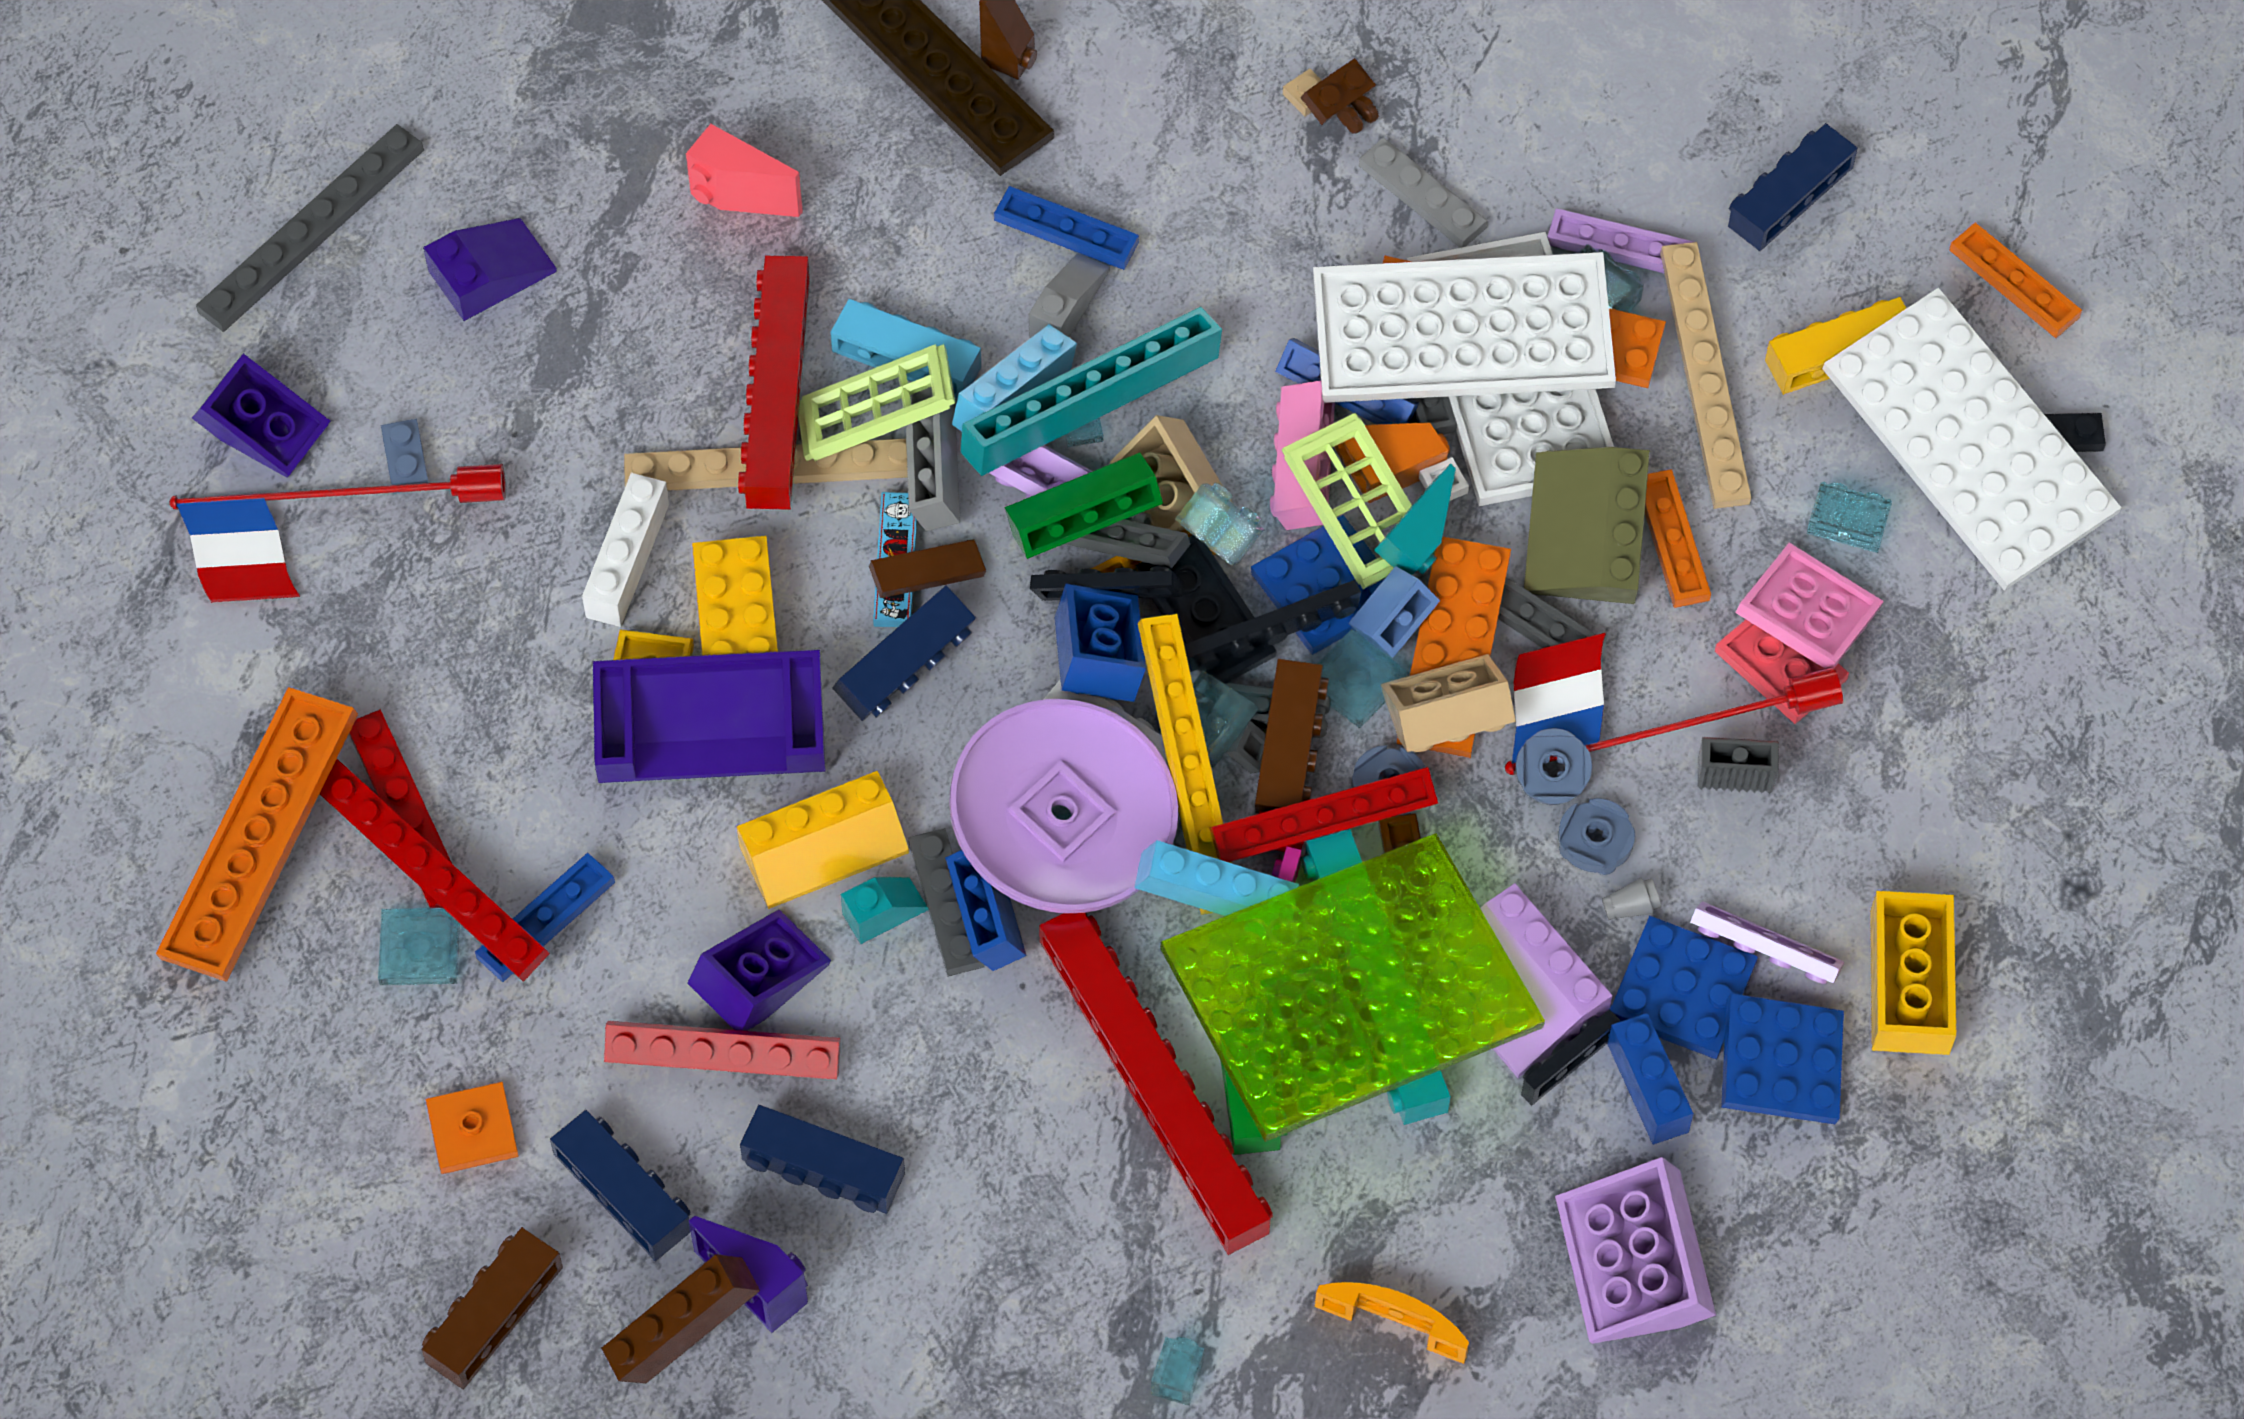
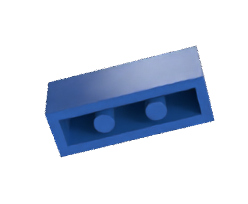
M962 850L945 857L973 957L992 971H995L1027 956L1010 898L988 883L974 869Z
M1648 1013L1612 1024L1607 1045L1652 1144L1654 1145L1689 1133L1694 1113Z

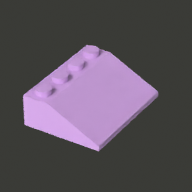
M1515 883L1486 902L1422 961L1423 968L1517 1078L1521 1077L1534 1063H1541L1551 1056L1553 1049L1566 1038L1571 1041L1580 1034V1028L1589 1018L1594 1015L1600 1017L1608 1011L1613 996Z
M1663 1157L1555 1196L1590 1343L1594 1344L1679 1329L1716 1316L1681 1172L1677 1167Z

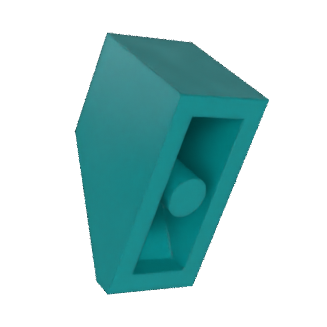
M873 877L840 894L842 915L860 945L928 911L926 903L910 877Z

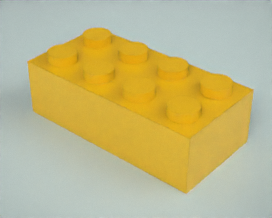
M767 536L692 543L702 656L778 652Z
M1876 891L1870 910L1872 1051L1950 1055L1956 1038L1954 895Z

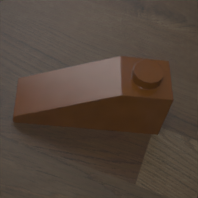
M980 0L981 59L990 68L1019 80L1025 69L1029 70L1032 68L1037 58L1034 32L1015 0Z

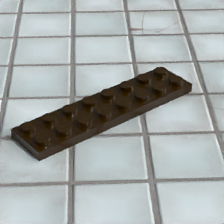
M821 0L999 176L1054 139V129L921 0Z

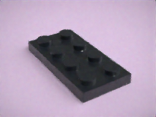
M1199 533L1188 537L1190 546L1175 565L1169 568L1184 582L1183 597L1152 598L1163 616L1178 615L1184 645L1255 618ZM1141 562L1135 565L1134 570L1137 572L1150 571L1151 567L1159 565ZM1266 643L1254 648L1251 653L1244 657L1234 658L1232 656L1220 661L1218 665L1210 670H1199V672L1213 691L1271 660L1276 656L1277 650L1273 645Z

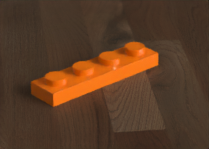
M1976 222L1951 242L1950 252L2054 338L2060 336L2080 318L2081 308Z
M1669 469L1648 473L1644 514L1673 607L1677 608L1710 601L1711 591L1673 471Z

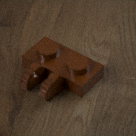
M1355 58L1314 85L1300 97L1321 125L1337 116L1352 134H1356L1364 128L1358 114L1362 116V119L1368 123L1370 122V124L1379 117L1378 109L1373 105L1370 98L1365 96L1374 89L1376 84Z

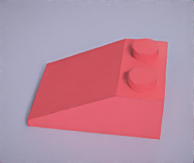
M711 123L687 151L686 159L690 191L700 203L710 204L719 210L791 217H799L803 213L800 176L797 170Z

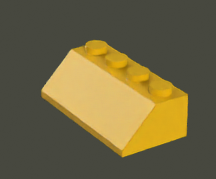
M878 770L736 826L740 850L768 909L909 853L893 801Z

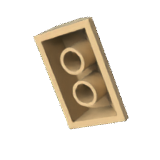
M1156 415L1110 461V464L1140 452L1154 472L1163 504L1144 511L1151 515L1152 526L1181 532L1190 527V519L1220 504H1223L1226 511L1233 505L1229 495L1183 419Z
M1489 654L1381 684L1398 739L1407 752H1424L1431 749L1435 744L1446 741H1463L1471 734L1481 731H1498L1503 729L1506 724L1516 722L1508 681Z

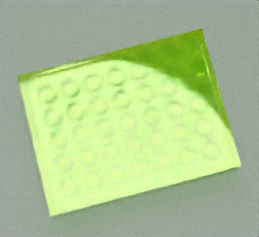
M1437 833L1163 940L1160 945L1161 952L1265 1142L1540 1030L1545 1024V1019Z

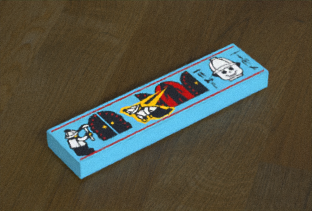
M881 492L877 559L916 551L917 520L909 511L908 493ZM875 585L874 627H899L912 615L913 592L880 598Z

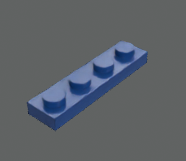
M1011 186L1006 190L994 212V221L1123 270H1125L1139 244L1138 234Z
M1291 338L1288 340L1275 372L1298 384L1321 381L1319 350L1296 338ZM1411 398L1335 402L1376 425L1410 423L1419 404Z
M587 852L520 911L513 920L544 947L615 884L614 876ZM484 945L475 951L476 959L502 983L513 974Z

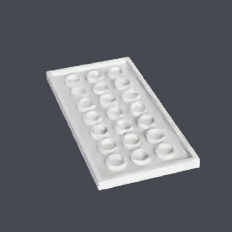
M1546 232L1409 257L1407 261L1423 262L1553 255ZM1596 389L1449 396L1457 422L1456 433L1479 506L1532 496L1536 452L1614 447Z
M1603 252L1313 267L1322 400L1324 403L1615 388L1616 377Z
M1939 288L1835 355L1823 365L1822 369L2004 591L2113 518L2122 508Z

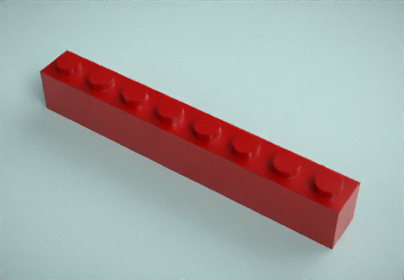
M765 255L764 270H757L756 286L757 291L761 292V298H755L754 319L759 320V326H752L751 345L752 348H756V355L749 356V377H754L753 384H747L746 404L751 406V413H744L743 425L744 435H749L748 442H742L741 464H746V471L739 472L738 492L739 494H745L746 509L791 510L810 284L808 256Z

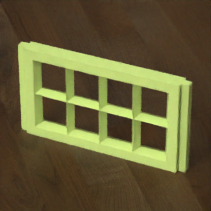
M936 344L802 396L798 417L803 454L806 461L811 459L817 461L950 409V405L956 402L947 350L944 344L938 347ZM928 366V376L908 383L906 374ZM899 377L900 387L878 395L877 385ZM932 387L933 397L911 405L910 395ZM869 389L870 399L849 406V396ZM902 399V409L884 416L881 415V406ZM840 400L841 410L820 418L818 408ZM871 410L873 411L874 420L852 428L851 418ZM843 422V432L825 439L822 438V429Z
M1356 413L1285 446L1282 452L1285 456V461L1355 580L1365 589L1385 579L1393 570V567L1382 557L1364 565L1353 544L1373 534L1381 542L1385 538L1381 530L1397 523L1412 505L1361 418H1358ZM1354 437L1366 457L1344 468L1332 447ZM1326 451L1338 471L1315 482L1304 461ZM1371 465L1382 485L1359 495L1348 475ZM1342 478L1354 499L1331 509L1320 489ZM1387 492L1398 513L1376 523L1365 502ZM1359 506L1370 527L1348 537L1336 517Z

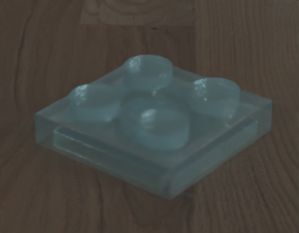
M1353 629L1317 663L1323 665L1322 677L1329 678L1327 697L1331 700L1330 706L1358 728H1361L1386 703L1381 684L1409 676L1407 670Z
M443 908L382 909L378 970L379 984H457L460 923Z

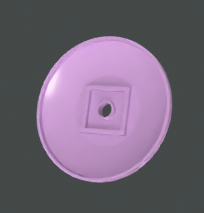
M1044 699L1017 705L1000 713L984 724L964 747L957 761L950 786L949 806L953 830L962 851L974 869L994 888L1009 898L1024 905L1049 912L1085 913L1111 907L1128 899L1139 891L1134 886L1141 853L1156 840L1172 845L1176 835L1178 823L1177 792L1172 775L1162 755L1154 744L1129 721L1118 714L1091 703L1068 699ZM1057 805L1065 806L1070 810L1071 817L1067 820L1057 819L1052 814L1051 808Z

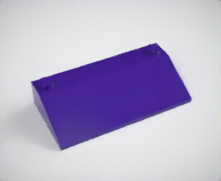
M820 650L593 661L594 762L598 783L826 772Z

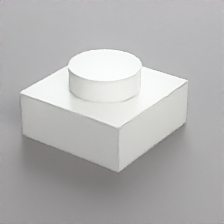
M1453 458L1420 470L1419 479L1426 490L1435 478L1451 463L1456 468L1450 501L1468 494L1469 485Z

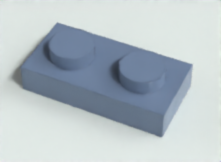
M417 419L381 425L391 485L429 483Z

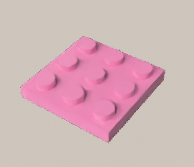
M1788 543L1741 601L1735 613L1824 669L1836 667L1877 614L1884 601L1793 544Z

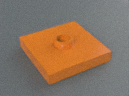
M503 1081L426 1099L441 1174L519 1157Z

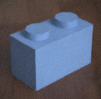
M1395 566L1348 624L1370 645L1393 658L1440 600L1418 578Z

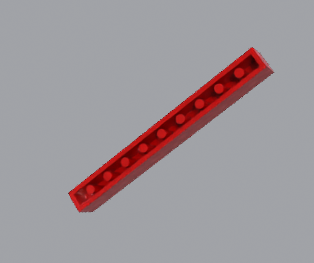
M1063 913L1040 924L1039 941L1227 1255L1269 1235L1270 1220L1273 1218V1213L1268 1202L1263 1196L1258 1198L1251 1188L1253 1180L1249 1171L1243 1164L1238 1166L1232 1156L1234 1149L1229 1138L1224 1132L1221 1134L1217 1132L1213 1125V1122H1215L1214 1115L1209 1105L1205 1101L1199 1102L1193 1092L1196 1090L1195 1084L1186 1069L1180 1071L1174 1061L1176 1053L1167 1038L1163 1040L1160 1038L1156 1031L1158 1026L1153 1013L1148 1007L1142 1008L1137 1000L1139 994L1133 980L1129 976L1124 978L1118 969L1120 962L1117 954L1110 945L1104 946L1099 937L1101 936V930L1092 915L1087 917L1085 913Z

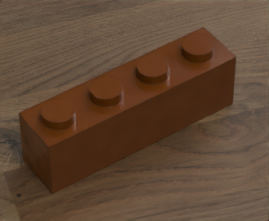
M1285 659L1277 660L1255 799V813H1259L1260 810L1267 812L1311 799L1312 787L1305 785L1307 772L1315 773L1318 750L1311 749L1313 736H1320L1322 730L1323 714L1317 713L1319 699L1326 700L1329 678L1322 677L1323 665Z
M523 1227L519 1229L515 1236L510 1235L502 1242L498 1249V1256L489 1267L486 1265L478 1271L473 1280V1287L464 1297L459 1296L452 1303L445 1321L439 1328L433 1327L423 1340L421 1350L425 1363L463 1390L563 1268L560 1253Z
M715 1254L601 1347L618 1381L646 1384L760 1292V1289L742 1257Z

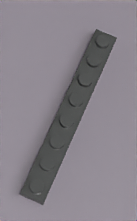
M396 124L196 304L198 313L222 332H225L424 151L423 143Z

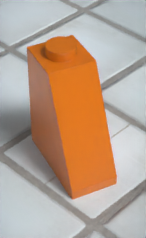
M1431 423L1365 425L1402 489L1419 482L1420 470L1447 460L1448 453H1450V447L1445 436L1442 433L1437 434ZM1354 437L1334 446L1346 467L1366 457ZM1371 465L1351 474L1363 494L1382 485ZM1385 492L1367 502L1372 503L1388 494Z

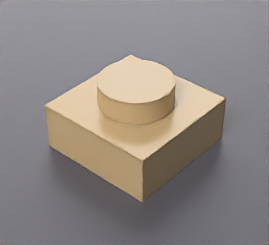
M1309 68L1283 86V95L1306 117L1312 112L1300 97L1322 80Z

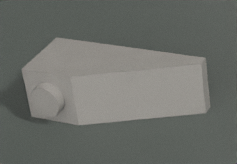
M1077 253L1045 286L1029 312V338L1033 337L1048 324L1070 337L1109 273L1110 266Z

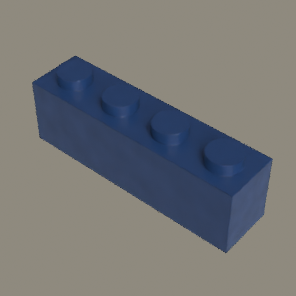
M1827 123L1816 132L1810 131L1802 139L1800 146L1794 152H1786L1778 161L1776 168L1769 174L1767 172L1761 174L1749 192L1745 195L1743 193L1739 194L1732 201L1729 207L1731 213L1728 227L1758 251H1761L1853 169L1858 147Z
M945 585L840 677L832 689L861 721L871 713L877 718L892 704L889 699L891 695L897 690L902 694L907 692L919 680L915 675L924 666L929 671L946 657L942 650L950 643L958 647L973 633L969 626L976 617L951 589Z
M758 1104L740 1143L742 1160L750 1168L759 1172H766L767 1170L780 1174L784 1180L794 1185L801 1186L803 1183L810 1185L831 1199L845 1198L853 1201L861 1210L874 1213L876 1210L885 1214L888 1213L905 1175L903 1157Z
M585 1109L550 1138L553 1155L656 1262L691 1233L689 1226L691 1212L679 1197L676 1196L672 1199L663 1190L665 1185L653 1170L650 1169L646 1172L638 1164L640 1161L639 1157L627 1143L620 1145L612 1137L614 1132L602 1117L599 1116L595 1119Z

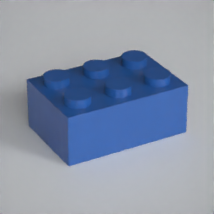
M1065 584L1054 617L1061 690L1075 694H1087L1112 700L1134 702L1146 671L1145 655L1138 628V622L1141 620L1138 596Z

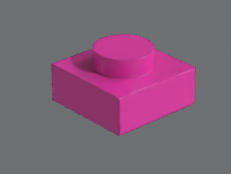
M1286 847L1283 860L1276 859L1272 876L1296 883L1300 870L1302 850Z

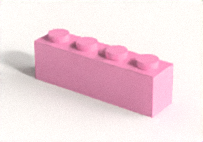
M1321 381L1281 387V401L1277 402L1276 405L1279 430L1274 435L1277 460L1276 464L1272 466L1275 490L1274 495L1270 498V509L1272 515L1278 518L1286 530L1323 525L1285 461V456L1282 452L1285 446L1334 423L1335 402L1324 403L1322 400ZM1326 451L1304 461L1315 482L1331 474V459ZM1330 484L1320 489L1328 504Z

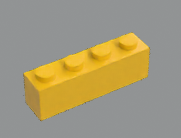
M1901 297L1889 301L1880 300L1871 307L1856 312L1847 311L1836 319L1824 323L1815 322L1805 329L1791 334H1779L1769 341L1765 362L1783 395L1830 379L1829 376L1822 369L1826 361L1907 308Z

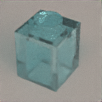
M1165 1337L1151 1380V1395L1190 1406L1204 1363V1348L1198 1347L1195 1341L1188 1338L1177 1337L1176 1339Z

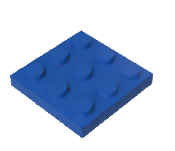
M1344 515L1337 518L1348 537L1357 533ZM1324 526L1251 566V575L1277 609L1355 580ZM1363 540L1353 544L1364 565L1377 559ZM1384 579L1365 589L1357 583L1361 591L1359 606L1350 616L1343 619L1331 618L1309 632H1302V630L1295 632L1312 655L1356 631L1348 623Z
M1649 915L1610 1010L1620 1019V1022L1648 1013L1659 1038L1717 1060L1725 1041L1727 998L1731 993L1744 995L1758 956Z
M1731 993L1726 1002L1721 1108L1835 1125L1840 1119L1844 1010Z

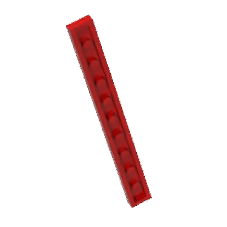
M336 759L319 794L524 982L550 953L343 763Z

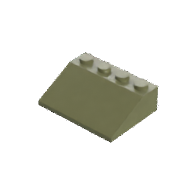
M1603 447L1536 452L1524 589L1535 595L1625 604L1635 603L1639 585L1650 450Z

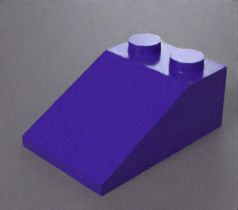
M521 218L455 230L423 247L428 272L463 321L557 272L556 266Z
M244 353L192 417L194 421L220 441L286 478L292 473L331 422Z
M778 909L701 953L687 984L734 1030L748 1031L765 1021L829 966L831 959Z
M693 1216L689 1220L694 1252L704 1262H707L715 1254L743 1258L760 1289V1292L744 1305L771 1333L808 1304L806 1291L808 1284L804 1276L806 1268L795 1254L790 1252L786 1255L776 1244L697 1216Z

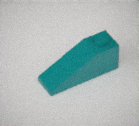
M1451 463L1435 478L1374 549L1393 568L1396 566L1411 575L1417 570L1424 574L1437 559L1432 553L1442 542L1456 468Z

